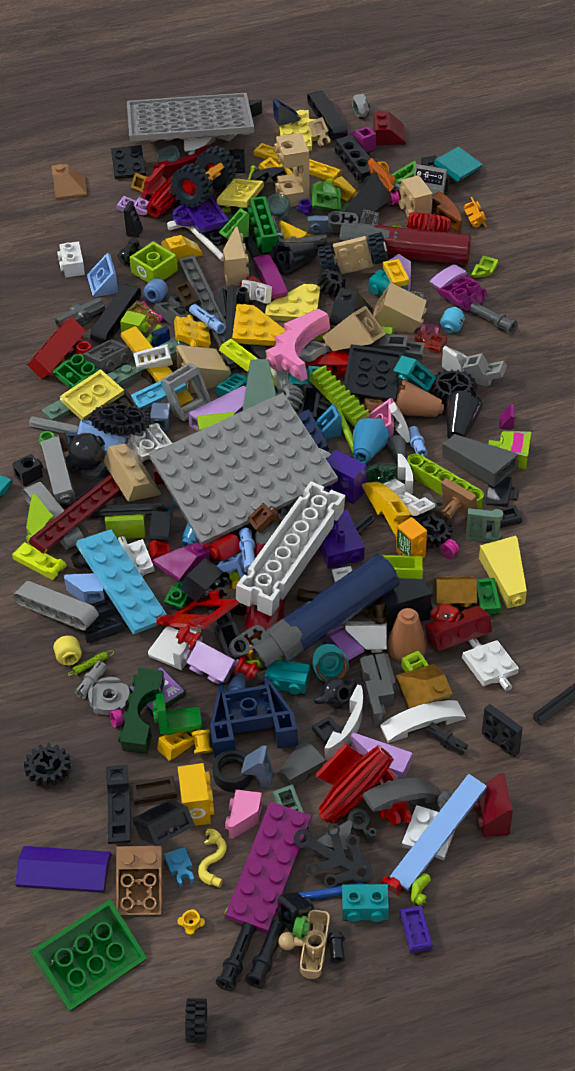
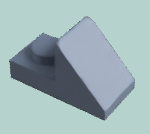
M261 746L245 757L241 773L244 775H256V779H259L260 787L265 789L270 787L273 767L267 746Z

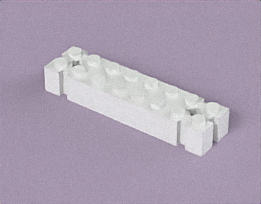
M310 481L303 491V497L300 496L248 568V576L243 575L236 585L237 601L249 607L253 604L257 605L258 611L272 616L279 606V600L285 598L333 528L334 520L337 521L343 513L345 495L333 490L328 493L324 491L323 486Z

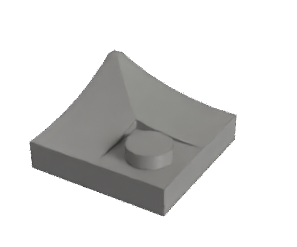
M310 341L301 351L299 358L303 362H311L324 353L332 352V349L324 343Z

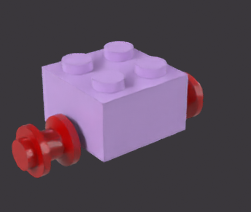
M188 625L185 628L181 627L176 635L177 643L181 645L185 642L189 645V650L192 653L186 663L191 665L189 669L201 675L204 672L209 674L207 679L217 684L227 683L232 673L236 675L239 672L243 673L247 681L250 678L254 679L259 671L257 662L248 663L244 655H242L240 660H234L201 642V632L196 634L190 632V626Z

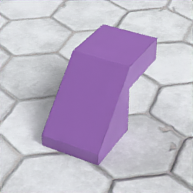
M340 626L335 630L331 629L330 633L323 638L324 642L332 643L339 647L348 660L364 652L362 645L345 630V627Z

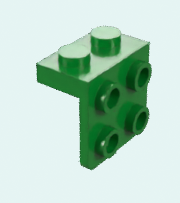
M164 692L156 693V701L152 702L154 723H159L160 734L173 735L181 731L194 732L202 728L199 707L166 711Z

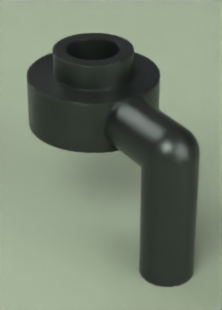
M362 808L353 809L347 818V821L350 820L352 822V830L361 832L366 841L372 843L377 831L375 828H368L369 814ZM359 818L362 823L358 825L354 822V819Z

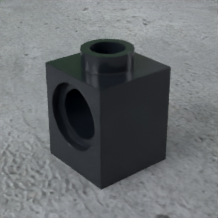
M32 454L12 463L14 476L23 486L43 477V465Z

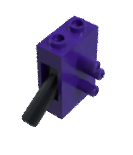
M346 509L337 521L334 520L333 528L319 547L327 569L364 560L365 547L359 534L375 521L372 514L364 515L354 524Z

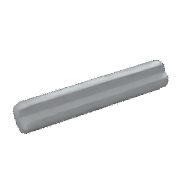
M34 416L29 420L31 427L58 433H78L79 429L77 425Z

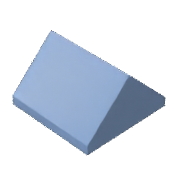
M107 253L87 274L92 296L94 297L118 292L115 269L111 256Z

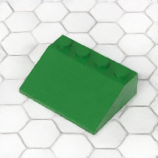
M111 899L29 952L40 973L68 1011L147 959Z

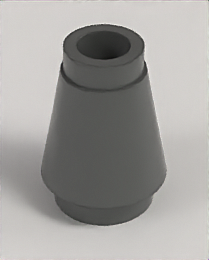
M401 435L390 437L388 447L396 462H398V454H402L407 460L405 439Z

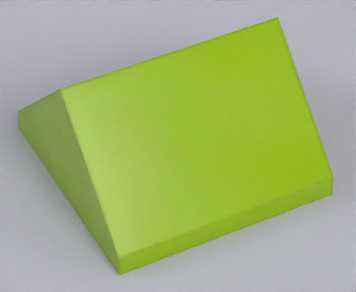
M146 514L105 517L106 531L111 529L117 539L119 537L122 539V536H125L126 539L146 538Z

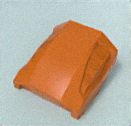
M370 158L368 161L370 173H377L389 193L394 187L395 177L387 170H384L374 159Z

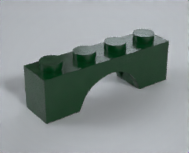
M139 667L137 675L133 677V693H129L128 696L129 709L124 712V728L120 730L118 742H121L123 751L148 754L152 733L150 726L140 719V714L149 702L156 700V693H163L165 684L163 670Z

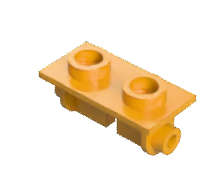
M471 197L472 202L465 204L464 211L472 227L477 228L481 224L487 227L484 222L487 219L483 211L479 212L482 210L479 202H474Z

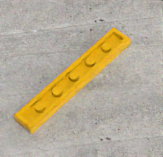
M261 143L253 151L254 156L265 160L271 157L278 164H282V162L279 163L278 153H275L272 146ZM309 159V174L324 180L329 178L335 180L342 174L340 169Z
M136 326L121 333V338L133 353L153 348ZM144 357L140 358L141 363L145 362ZM168 366L146 368L156 382L173 373ZM187 390L176 394L181 408L194 400Z

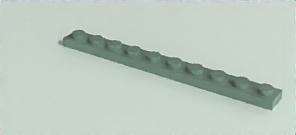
M176 337L162 344H168L171 358L177 356L176 346H190L185 342L176 340ZM134 359L107 375L121 387L140 377L142 372L147 369H137ZM60 400L42 409V415L46 419L59 421L73 413Z

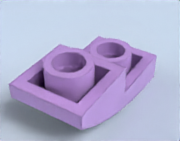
M123 196L117 204L116 209L124 212L123 210L127 203L133 201L138 215H147L148 213L146 206L149 201L140 197L135 201Z
M452 265L442 270L429 282L431 286L439 289L459 279L460 276H465L467 272L457 265Z

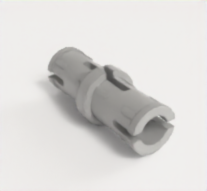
M97 661L92 670L84 675V680L75 690V694L79 698L82 696V699H85L90 687L98 684V680L108 669L106 664Z

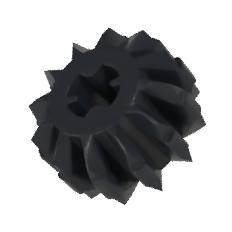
M332 268L330 270L325 269L320 273L317 280V286L320 287V291H324L325 295L329 294L330 297L333 295L337 296L340 289L346 286V279L343 278V274H339L338 271H334Z

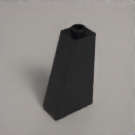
M374 172L364 178L340 212L355 213L358 216V220L361 221L392 200L377 173Z

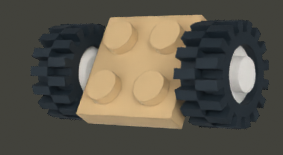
M382 232L368 235L370 247L368 246L366 236L335 243L333 247L331 244L319 247L318 252L322 270H330L332 268L334 271H338V262L341 274L374 267L373 260L375 265L388 261L387 248Z

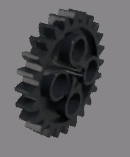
M107 403V406L101 405V408L96 407V410H93L91 422L94 428H98V431L104 430V433L111 432V435L116 433L118 436H121V434L128 436L129 433L135 435V432L141 433V431H146V428H149L150 413H147V410H143V407L137 408V405L131 406L130 403L127 405L124 403H114V405Z

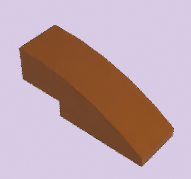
M440 191L433 194L432 211L436 215L449 218L451 220L450 229L460 234L462 218L457 207Z

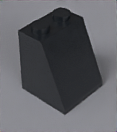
M399 578V586L379 599V601L385 602L384 614L387 617V632L392 630L398 613L406 608L415 610L419 615L420 622L430 619L433 591L430 586H427L424 579Z

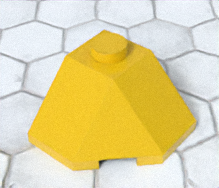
M182 235L173 236L161 242L162 247L177 255V263L179 262L178 259L203 256L198 244Z

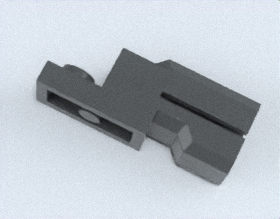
M385 653L375 654L377 665L373 655L360 658V670L365 682V695L374 727L382 724V717L386 715L385 707L394 706L395 678L388 654Z

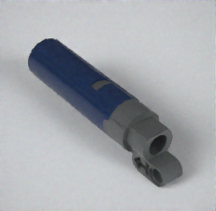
M376 554L313 597L312 601L301 605L265 630L260 625L252 626L231 641L229 651L233 656L241 657L252 650L264 668L280 657L288 663L330 633L331 629H337L398 587L400 580L397 572L383 555ZM253 631L260 633L259 640L255 638L248 642L247 639L254 634ZM235 642L243 643V652H237L234 649Z

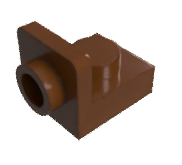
M262 503L248 517V521L259 533L273 520L279 524L282 522L278 516L280 514L279 511L272 505L268 507L265 503Z

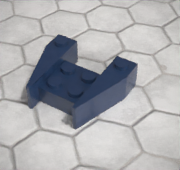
M264 676V685L224 692L223 683L219 684L210 724L215 758L223 751L235 750L233 734L273 727L277 749L298 745V730L294 713L267 676Z

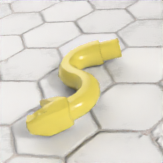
M207 829L206 836L209 835L210 837L205 841V845L217 844L218 849L214 854L207 856L201 861L198 874L205 884L220 888L223 879L209 873L207 868L224 857L227 845L217 830Z

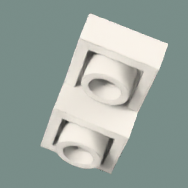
M242 280L241 287L248 289L250 300L271 303L272 286Z

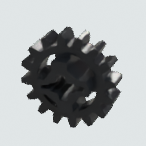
M426 511L424 515L419 514L418 517H414L427 530L426 543L429 544V547H432L433 544L439 547L440 543L443 544L448 539H451L453 533L452 523L448 522L447 517L442 518L441 513L435 515V511H432V514Z
M48 743L45 748L40 744L39 750L32 748V755H26L27 761H24L25 774L29 777L30 782H36V786H39L41 783H44L45 787L48 786V783H52L55 786L56 780L63 782V775H69L68 769H71L69 754H66L65 748L59 750L58 744L51 747L50 743Z

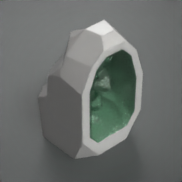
M364 94L354 95L352 99L354 113L357 117L364 118L371 109L369 100Z

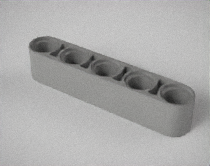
M40 481L22 490L29 505L31 495L35 493L54 516V519L64 512L63 508ZM77 527L59 542L65 550L76 546L77 540L84 537Z
M26 581L13 594L14 600L20 606L80 630H86L99 616L98 611L92 605L31 581Z

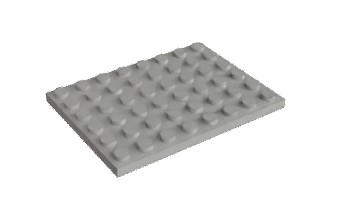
M247 93L127 101L130 142L140 143L146 140L155 142L160 139L170 141L175 138L185 140L189 137L203 138L204 136L219 137L220 135L234 136L235 134L249 135L254 133V124Z
M284 393L149 454L152 463L201 545H205L249 524L248 517L262 503H265L268 507L272 505L279 510L297 501L300 496L303 497V491L310 481L324 488L338 481L337 475Z

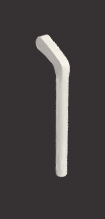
M175 221L167 223L168 230L186 227L175 224ZM195 226L186 227L221 261H224L223 253L205 235L199 233Z

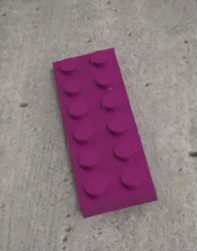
M271 801L269 802L224 919L241 925L246 922L256 927V930L268 934L278 907V897L283 894L300 849L294 842V835L299 829H307L311 815ZM304 834L299 835L298 839L300 842L303 841Z

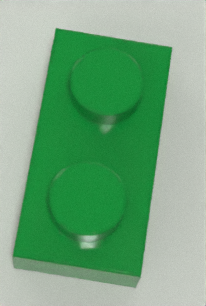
M477 579L478 605L488 614L501 612L495 579Z

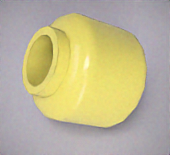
M62 636L54 643V653L60 664L74 665L81 658V647L75 637Z

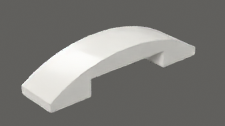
M397 479L384 483L404 502L412 514L411 516H417L435 508V504L424 497L419 500L408 493L405 484Z
M357 685L350 698L349 712L352 714L342 733L333 731L325 746V760L327 761L344 744L349 745L351 743L353 732H358L363 715V690L361 685Z
M436 701L405 710L382 723L380 728L387 742L391 743L407 738L408 732L429 726L432 722L436 724L444 721L448 725L464 720L466 716L458 701Z

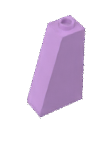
M242 386L191 411L188 414L189 426L198 431V415L234 412L235 415L242 412L246 387Z

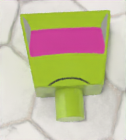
M503 431L500 441L489 440V445L517 453L518 468L526 469L532 432Z

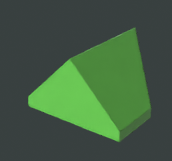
M241 208L219 232L227 239L230 238L235 227H238L239 233H242L243 237H249V214Z

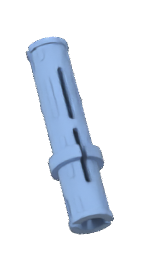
M197 304L191 305L189 312L204 322L209 329H214L219 334L224 333L226 326L215 315H210Z
M243 528L239 531L241 540L239 547L242 550L244 572L248 574V568L255 560V542L252 539V531L249 528Z

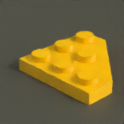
M237 304L232 339L238 344L275 346V337L285 333V329L254 305Z

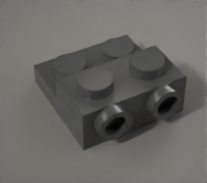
M113 339L83 353L85 360L93 363L95 368L101 369L105 374L112 372L116 367L123 366L133 359L129 346Z

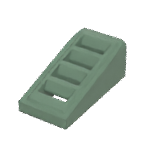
M293 784L272 792L275 803L283 806L294 803L295 806L290 808L304 813ZM291 796V799L281 802L282 798Z

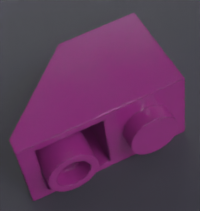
M368 126L348 135H353L366 153L376 149V133Z

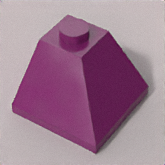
M195 542L152 560V563L180 582L204 558L209 559L210 551L200 543Z

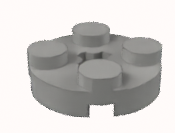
M105 677L98 680V684L94 687L93 685L90 687L88 692L89 703L97 715H110V711L114 710L125 712L130 691L127 684L122 683L120 679ZM109 693L113 696L112 698H105Z

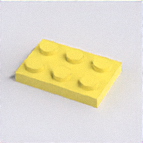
M233 179L217 198V204L224 207L247 208L250 205V198L256 197L263 189L264 182Z
M100 369L62 394L60 401L81 420H87L91 417L93 410H96V407L101 408V405L107 406V403L110 404L123 396L124 389Z

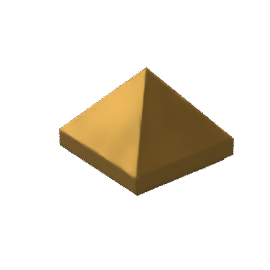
M135 173L130 188L142 192L145 188L144 181L147 177Z

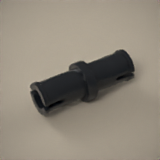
M433 722L429 727L436 732L428 728L425 732L426 735L439 741L441 746H447L460 756L465 752L458 746L465 750L468 748V744L453 736L451 731L447 732Z

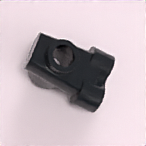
M133 237L128 241V245L117 254L122 264L130 262V256L142 249L139 241Z

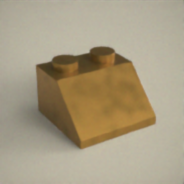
M434 577L437 604L446 603L452 606V603H460L461 607H471L472 603H477V579L475 577Z

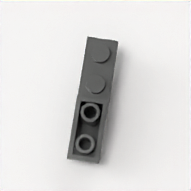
M384 335L372 344L363 345L403 352V356L419 360L423 359L425 343L408 341V335Z

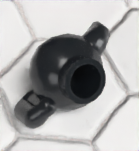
M338 677L330 678L323 685L322 694L314 699L315 704H327L333 708H340L349 700L350 690L356 688V682L351 680L343 681Z

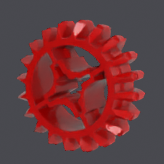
M411 212L407 218V227L449 232L451 220L444 216Z

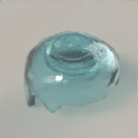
M167 146L156 154L158 163L165 160L171 163L180 159V153L176 146Z
M273 194L267 200L273 217H283L289 212L290 202L287 196Z

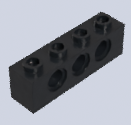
M353 135L336 139V146L334 147L336 155L347 166L355 181L361 184L364 178L371 174L368 166L369 155Z

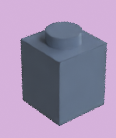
M152 403L151 424L159 423L162 431H169L172 417L170 403Z

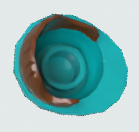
M326 643L316 648L313 653V668L317 677L322 681L326 682L334 677L342 679L346 675L349 663L346 655L339 647Z

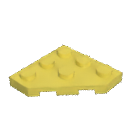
M303 284L288 292V296L277 298L271 301V303H267L265 314L273 321H291L315 311L319 305L320 287L314 284Z

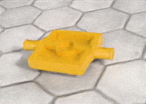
M193 315L175 317L176 340L185 342L193 347H210L209 328L204 322L194 321Z

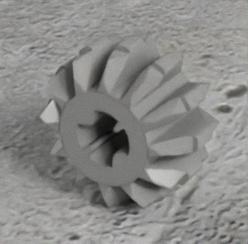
M288 383L287 385L283 384L282 388L278 389L276 396L284 393L293 409H299V405L303 403L301 400L304 397L300 388Z

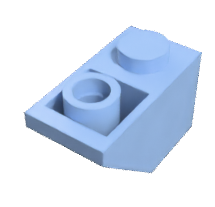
M94 573L64 575L66 590L80 601L93 604L105 600V590Z

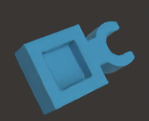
M185 847L164 854L171 877L177 875L178 886L180 888L183 887L182 880L184 878H188L190 883L194 884V876L190 871L192 870V863Z

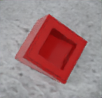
M152 540L147 547L151 561L171 552L168 543Z

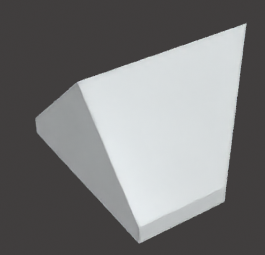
M444 346L442 367L447 371H450L452 368L453 371L459 369L460 372H463L467 356Z

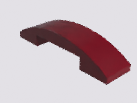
M206 145L195 149V154L171 163L165 160L154 164V170L164 164L163 177L168 179L186 164L190 165L192 163L195 165V162L198 160L197 157L209 149L210 146Z

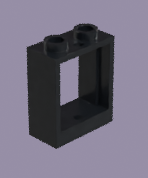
M168 799L132 818L140 838L155 846L195 826L187 806L172 799Z

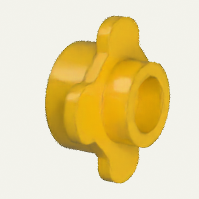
M192 909L184 912L182 917H179L178 925L184 927L186 934L192 935L196 929L205 925V920L200 918L196 910Z

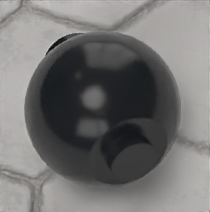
M92 433L78 434L69 443V455L65 457V460L72 469L77 467L84 470L93 469L100 465L104 459L105 442L99 435L96 436Z

